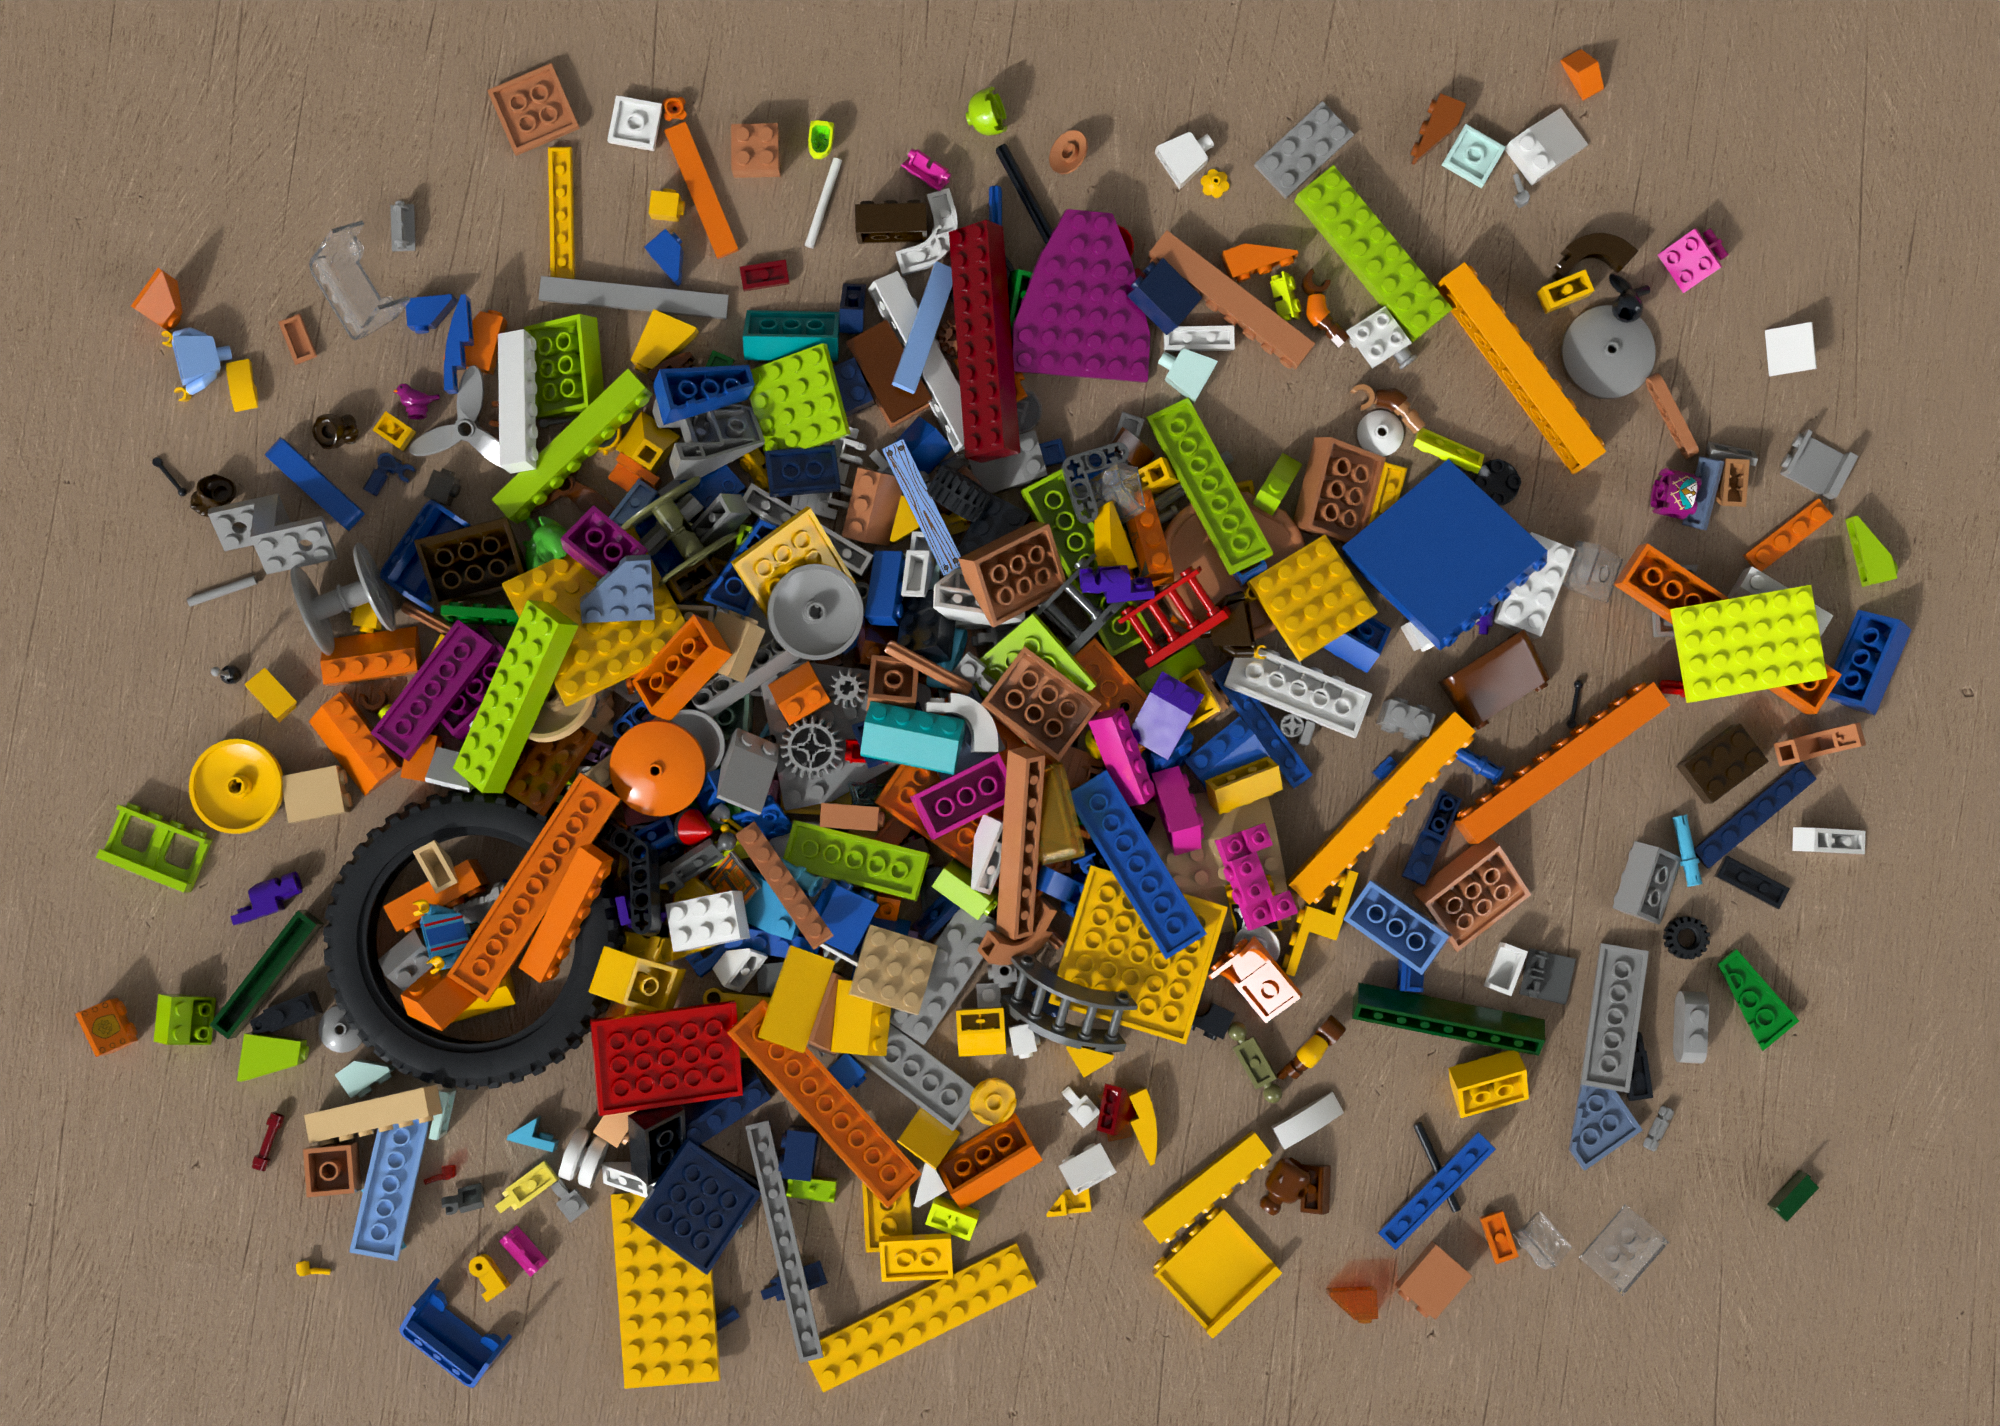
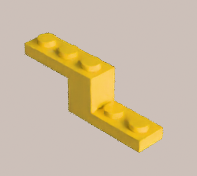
M1346 870L1345 874L1341 873L1342 877L1337 884L1340 887L1338 896L1334 895L1330 905V909L1333 910L1332 914L1309 906H1304V909L1299 910L1296 917V922L1299 923L1296 932L1292 931L1288 945H1291L1289 955L1285 954L1281 963V967L1284 968L1283 971L1286 974L1295 977L1309 932L1337 940L1358 876L1357 872Z

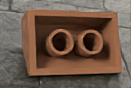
M862 466L857 468L842 537L890 546V537L900 497L903 493L894 474Z
M833 972L811 1031L808 1047L835 1056L836 1052H831L838 979H848Z

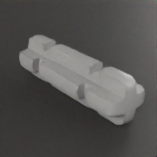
M1661 1106L1658 1112L1659 1117L1655 1118L1648 1133L1650 1136L1649 1138L1646 1137L1643 1146L1651 1151L1657 1150L1660 1144L1658 1141L1662 1139L1669 1125L1668 1120H1671L1674 1111L1666 1106Z

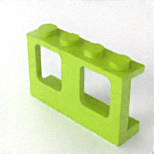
M127 802V805H117L116 809L120 810L105 848L99 849L96 858L183 893L192 892L213 839L206 837L207 833L199 829L193 828L192 831L185 829V824L179 821L171 820V822L162 820L163 815L149 811L147 814L142 812L139 805ZM131 816L156 825L145 852H140L122 844V838ZM175 833L199 842L194 859L187 870L170 864L165 860Z

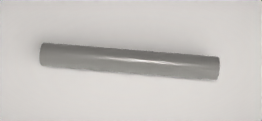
M255 575L191 596L187 598V603L191 607L256 585L258 581Z

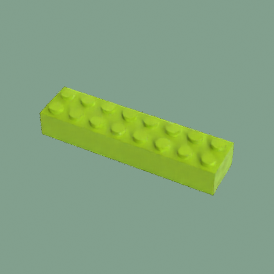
M1334 165L1297 194L1294 202L1382 308L1385 306L1411 343H1414L1452 311L1453 308Z
M1061 469L1028 486L1020 493L1035 521L1049 523L1067 580L1077 570L1074 565L1083 556L1088 559L1095 553L1093 522L1088 524L1081 523L1075 515ZM1073 488L1074 493H1075L1077 496H1079V495L1077 494L1075 488ZM1084 507V510L1081 512V515H1086L1087 519H1090V516ZM1094 559L1089 565L1096 571L1098 564L1096 559ZM1078 575L1071 583L1082 593ZM1103 592L1082 593L1097 609L1100 608L1102 611L1110 604L1106 602ZM1127 601L1095 633L1101 645L1112 657L1142 641L1129 620L1122 624L1118 622L1119 618L1123 616L1121 611L1132 604L1134 607H1137L1135 601ZM1082 608L1089 623L1091 624L1093 622L1090 619L1091 616ZM1141 612L1137 613L1136 615L1150 636H1153Z
M527 600L453 766L455 771L482 793L504 792L579 626L549 602Z

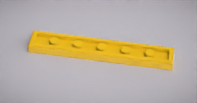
M548 147L550 277L575 279L572 147Z

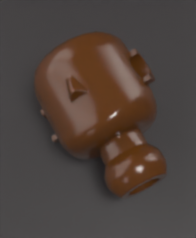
M1292 1157L1280 1158L1273 1169L1268 1171L1269 1174L1265 1180V1186L1269 1193L1260 1199V1207L1274 1216L1281 1211L1283 1202L1292 1204L1298 1199H1302L1309 1190L1307 1187L1311 1182L1310 1171Z

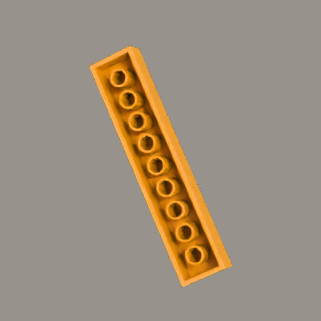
M1465 262L1443 277L1435 288L1453 308L1451 313L1571 474L1574 475L1606 452L1604 442L1589 429L1591 426L1588 420L1583 416L1580 417L1575 410L1577 407L1572 399L1566 398L1562 393L1561 384L1556 379L1551 378L1547 372L1546 364L1536 358L1531 344L1528 341L1524 342L1519 335L1520 330L1516 324L1510 323L1506 318L1504 308L1499 303L1496 304L1491 298L1492 293L1485 284L1482 285L1475 269L1470 265L1468 266Z
M1455 711L1448 712L1431 729L1429 737L1423 738L1391 773L1297 869L1286 883L1309 905L1312 902L1317 904L1325 895L1324 889L1328 885L1333 887L1341 879L1340 873L1345 868L1350 869L1358 861L1356 856L1361 851L1366 852L1375 843L1372 839L1378 833L1383 835L1390 828L1391 824L1389 822L1394 816L1399 818L1408 809L1406 804L1411 799L1416 800L1425 791L1422 787L1427 782L1432 783L1441 774L1439 769L1443 765H1450L1457 758L1456 752L1458 749L1466 748L1474 740L1472 735L1476 731Z

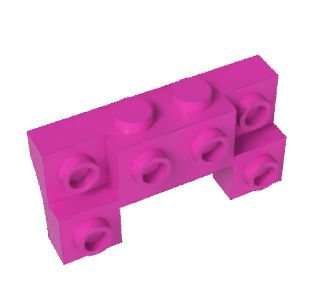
M1265 823L1215 840L1224 865V876L1231 884L1233 900L1240 908L1248 931L1298 913L1290 890L1272 895L1256 851L1273 845Z

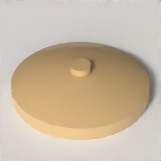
M552 684L528 739L536 742H553L574 733L591 715L597 701L598 692L566 707L556 687Z

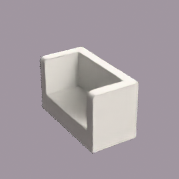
M1500 942L1484 986L1512 996L1528 951Z

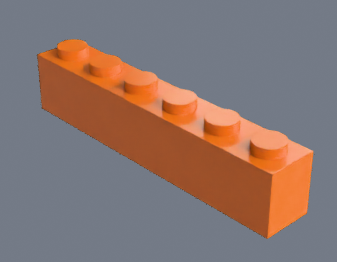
M592 843L579 846L518 967L539 983L553 980L559 974V966L562 960L569 954V946L572 940L580 933L579 927L582 921L589 915L592 901L599 895L603 880L611 872L610 866L614 860L611 856Z

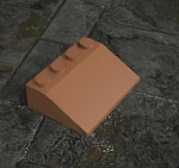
M1315 437L1293 519L1299 531L1318 537L1326 535L1330 540L1346 544L1367 527L1386 458L1332 437Z
M1032 521L958 558L964 579L992 627H996L1048 600L1066 581L1049 523Z
M1024 646L981 705L993 718L1038 752L1045 754L1046 758L1056 764L1100 707L1101 703Z
M1487 837L1479 844L1471 846L1427 880L1424 886H1420L1412 892L1431 920L1453 934L1448 942L1456 952L1460 951L1531 895L1500 845L1490 837Z

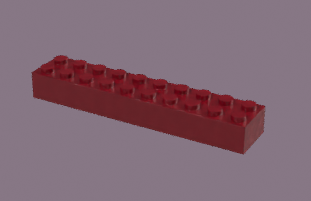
M987 219L949 232L965 458L980 463L1021 453L1003 226Z

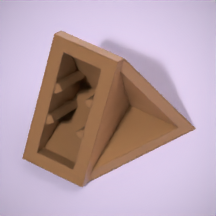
M1725 458L1722 460L1725 462L1715 501L1721 506L1746 507L1750 460Z

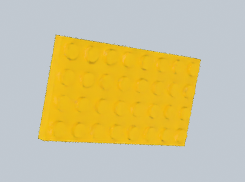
M630 1192L611 1194L624 1388L720 1381L713 1270L711 1269L708 1275L702 1273L631 1222V1219L646 1199L645 1197Z

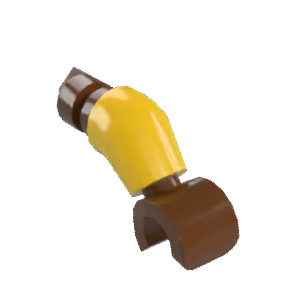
M1330 1015L1316 1030L1315 1035L1296 1052V1056L1293 1058L1294 1061L1291 1060L1277 1073V1078L1284 1080L1289 1075L1297 1079L1303 1074V1071L1313 1068L1321 1060L1328 1046H1332L1346 1031L1345 1026L1333 1015Z

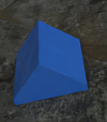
M920 416L894 442L896 443L903 439L919 472L925 471L927 474L953 449L940 432Z

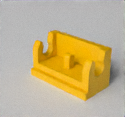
M265 667L244 684L279 723L297 707V701Z

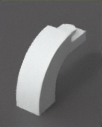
M950 693L948 694V703H945V698H930V702L924 703V712L953 714L965 721L971 733V752H998V733L995 723L989 712L976 700L965 695Z

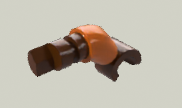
M1312 268L1303 277L1301 283L1303 291L1309 295L1306 316L1314 328L1317 326L1321 331L1324 329L1326 331L1325 335L1339 348L1349 338V335L1337 322L1334 323L1332 321L1334 318L1329 314L1330 311L1327 308L1326 297L1322 294L1330 286L1331 280H1325L1321 286H1316L1312 282V276L1315 274Z

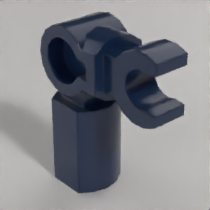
M382 453L377 459L378 468H374L363 489L377 497L388 478V472L393 475L397 473L402 481L409 483L410 480L404 476V472L406 470L416 472V469L409 464L402 465V461L390 453Z

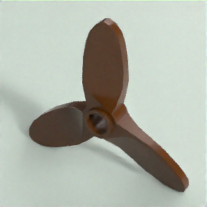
M571 422L566 423V424L562 427L560 433H561ZM577 470L566 478L571 481V486L568 490L563 491L561 487L554 489L547 496L546 501L541 505H537L530 514L551 505L562 497H568L585 513L594 505L609 517L615 508L598 492L578 483L576 479Z

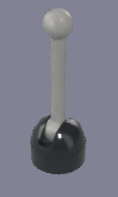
M232 665L225 666L222 670L218 667L211 669V674L213 676L220 675L221 680L226 684H236L241 678L240 670Z

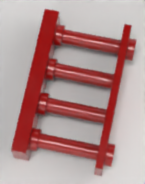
M1190 566L1180 573L1181 578L1155 594V599H1147L1137 607H1134L1132 604L1121 611L1123 616L1119 618V624L1129 620L1148 648L1147 652L1149 655L1144 661L1149 668L1231 615L1227 606L1220 609L1219 606L1214 605L1196 578V575L1202 571L1200 566L1195 569ZM1187 581L1207 610L1206 614L1208 617L1201 622L1199 619H1195L1176 590L1177 587ZM1167 594L1188 624L1186 626L1188 630L1182 634L1179 631H1175L1156 602ZM1147 607L1168 636V643L1162 647L1155 643L1136 615Z

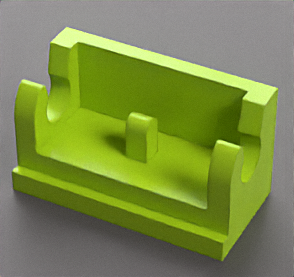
M813 1176L810 1182L788 1179L786 1196L835 1203L838 1178Z

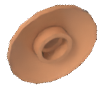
M1072 130L1062 134L1055 141L1049 155V162L1053 171L1061 175L1069 174L1082 164L1088 150V142L1085 135L1077 130Z

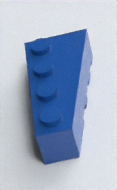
M736 365L659 369L653 383V388L663 425L746 401L755 384L750 366Z

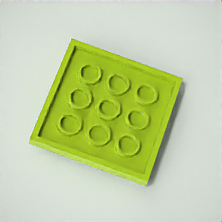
M821 343L751 369L755 385L749 397L765 440L764 445H762L764 454L765 451L816 447L851 435L827 344Z
M1034 612L979 658L980 661L987 665L984 672L997 683L1025 646L1086 693L1090 692L1097 685L1094 679ZM977 682L974 684L979 693L986 698L991 690L986 692Z

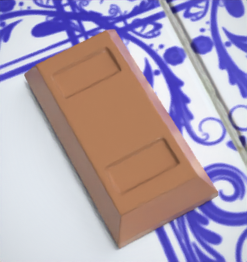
M300 313L278 322L295 365L318 357Z

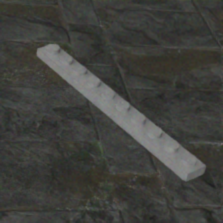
M770 1121L748 1125L745 1127L799 1362L803 1363L823 1358V1350L782 1173L778 1171L779 1160Z

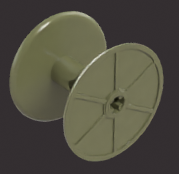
M700 476L682 483L659 497L621 526L623 530L627 531L655 516L668 535L667 541L671 540L685 560L659 581V587L664 584L666 585L670 578L686 568L695 565L704 558L708 559L739 535L736 532H732L704 547L691 528L693 523H688L676 506L675 502L700 483Z

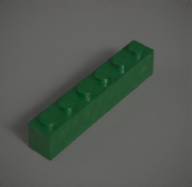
M306 909L298 910L216 1015L210 1026L227 1039L236 1038L324 923Z

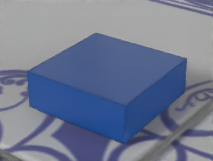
M1061 438L1039 444L1045 467L1063 463L1066 459Z

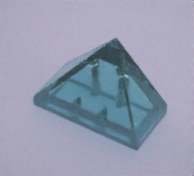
M848 783L853 804L880 807L874 801L886 784Z

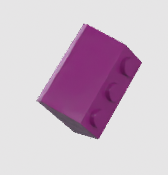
M594 505L561 537L562 549L599 580L609 571L612 572L625 556L646 555L648 551L646 547Z

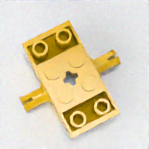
M658 936L650 937L645 954H642V956L604 946L588 992L627 1006L624 1015L640 1013L643 1010L651 1012L673 1009L686 969L658 960L663 943L665 942L664 938Z

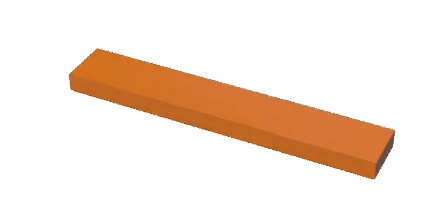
M686 121L665 129V134L717 259L739 251Z

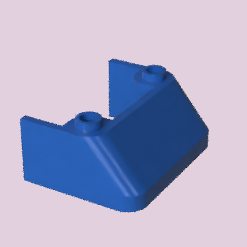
M428 501L382 567L380 578L400 594L432 613L434 608L426 603L432 598L414 540L471 526V524L436 501Z
M436 1277L413 1304L399 1331L406 1340L467 1387L474 1388L504 1350L512 1336L508 1334L502 1340L494 1333L485 1334L483 1337L446 1309L448 1305L446 1295L440 1290H435L440 1282Z

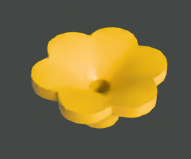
M1215 169L1209 170L1207 175H1204L1200 181L1203 186V193L1207 196L1212 195L1214 198H1220L1223 192L1229 189V183L1226 181L1227 174L1225 172H1218Z

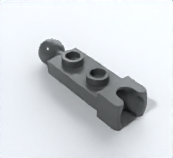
M724 832L719 836L717 843H714L709 838L672 863L670 861L659 867L660 884L667 883L669 893H676L685 887L687 881L725 858L722 850H732L736 846L737 838L731 832Z

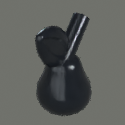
M1610 274V284L1620 293L1612 305L1613 315L1617 320L1624 323L1636 321L1642 315L1644 308L1639 297L1649 294L1650 287L1645 285L1633 289L1624 278Z

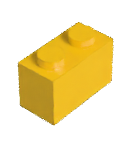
M1585 269L1543 286L1536 294L1544 313L1547 314L1591 295L1595 290Z

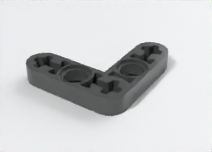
M1120 442L1112 443L1072 455L1062 463V473L1074 512L1081 523H1091L1098 516V507L1087 474L1124 463L1129 456V450L1125 444ZM1115 448L1118 451H1123V455L1120 456L1121 460H1118L1115 456L1108 459L1109 464L1106 463V455L1112 454ZM1092 454L1099 455L1102 460L1101 465L1098 467L1092 466L1089 463V456ZM1070 461L1073 464H1078L1079 467L1076 469L1077 477L1082 475L1083 478L1076 479L1073 482L1070 481V478H1074L1073 471L1067 469ZM1081 483L1086 487V494L1084 496H1077L1074 493L1073 488L1075 484ZM1089 497L1090 501H1087L1085 504L1088 510L1092 509L1093 511L1090 519H1087L1086 515H1081L1084 506L1083 503L1078 505L1077 501H1083Z

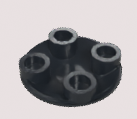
M1501 459L1485 462L1482 464L1478 474L1475 473L1474 483L1499 506L1508 504L1516 497L1522 482L1516 469L1510 463Z

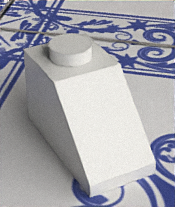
M750 948L729 950L722 955L712 969L723 987L741 992L768 956L765 953Z

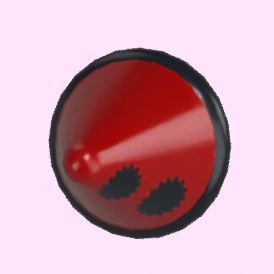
M696 807L683 809L677 815L674 822L675 839L685 847L695 846L713 832L703 812Z

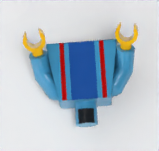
M424 899L413 902V905H417L420 909L413 912L414 916L424 914L421 917L420 924L430 959L426 964L431 963V965L435 966V969L430 971L431 974H435L439 970L452 968L469 942L468 938L472 937L479 927L478 921L464 924L462 914L456 913L453 909L430 904Z

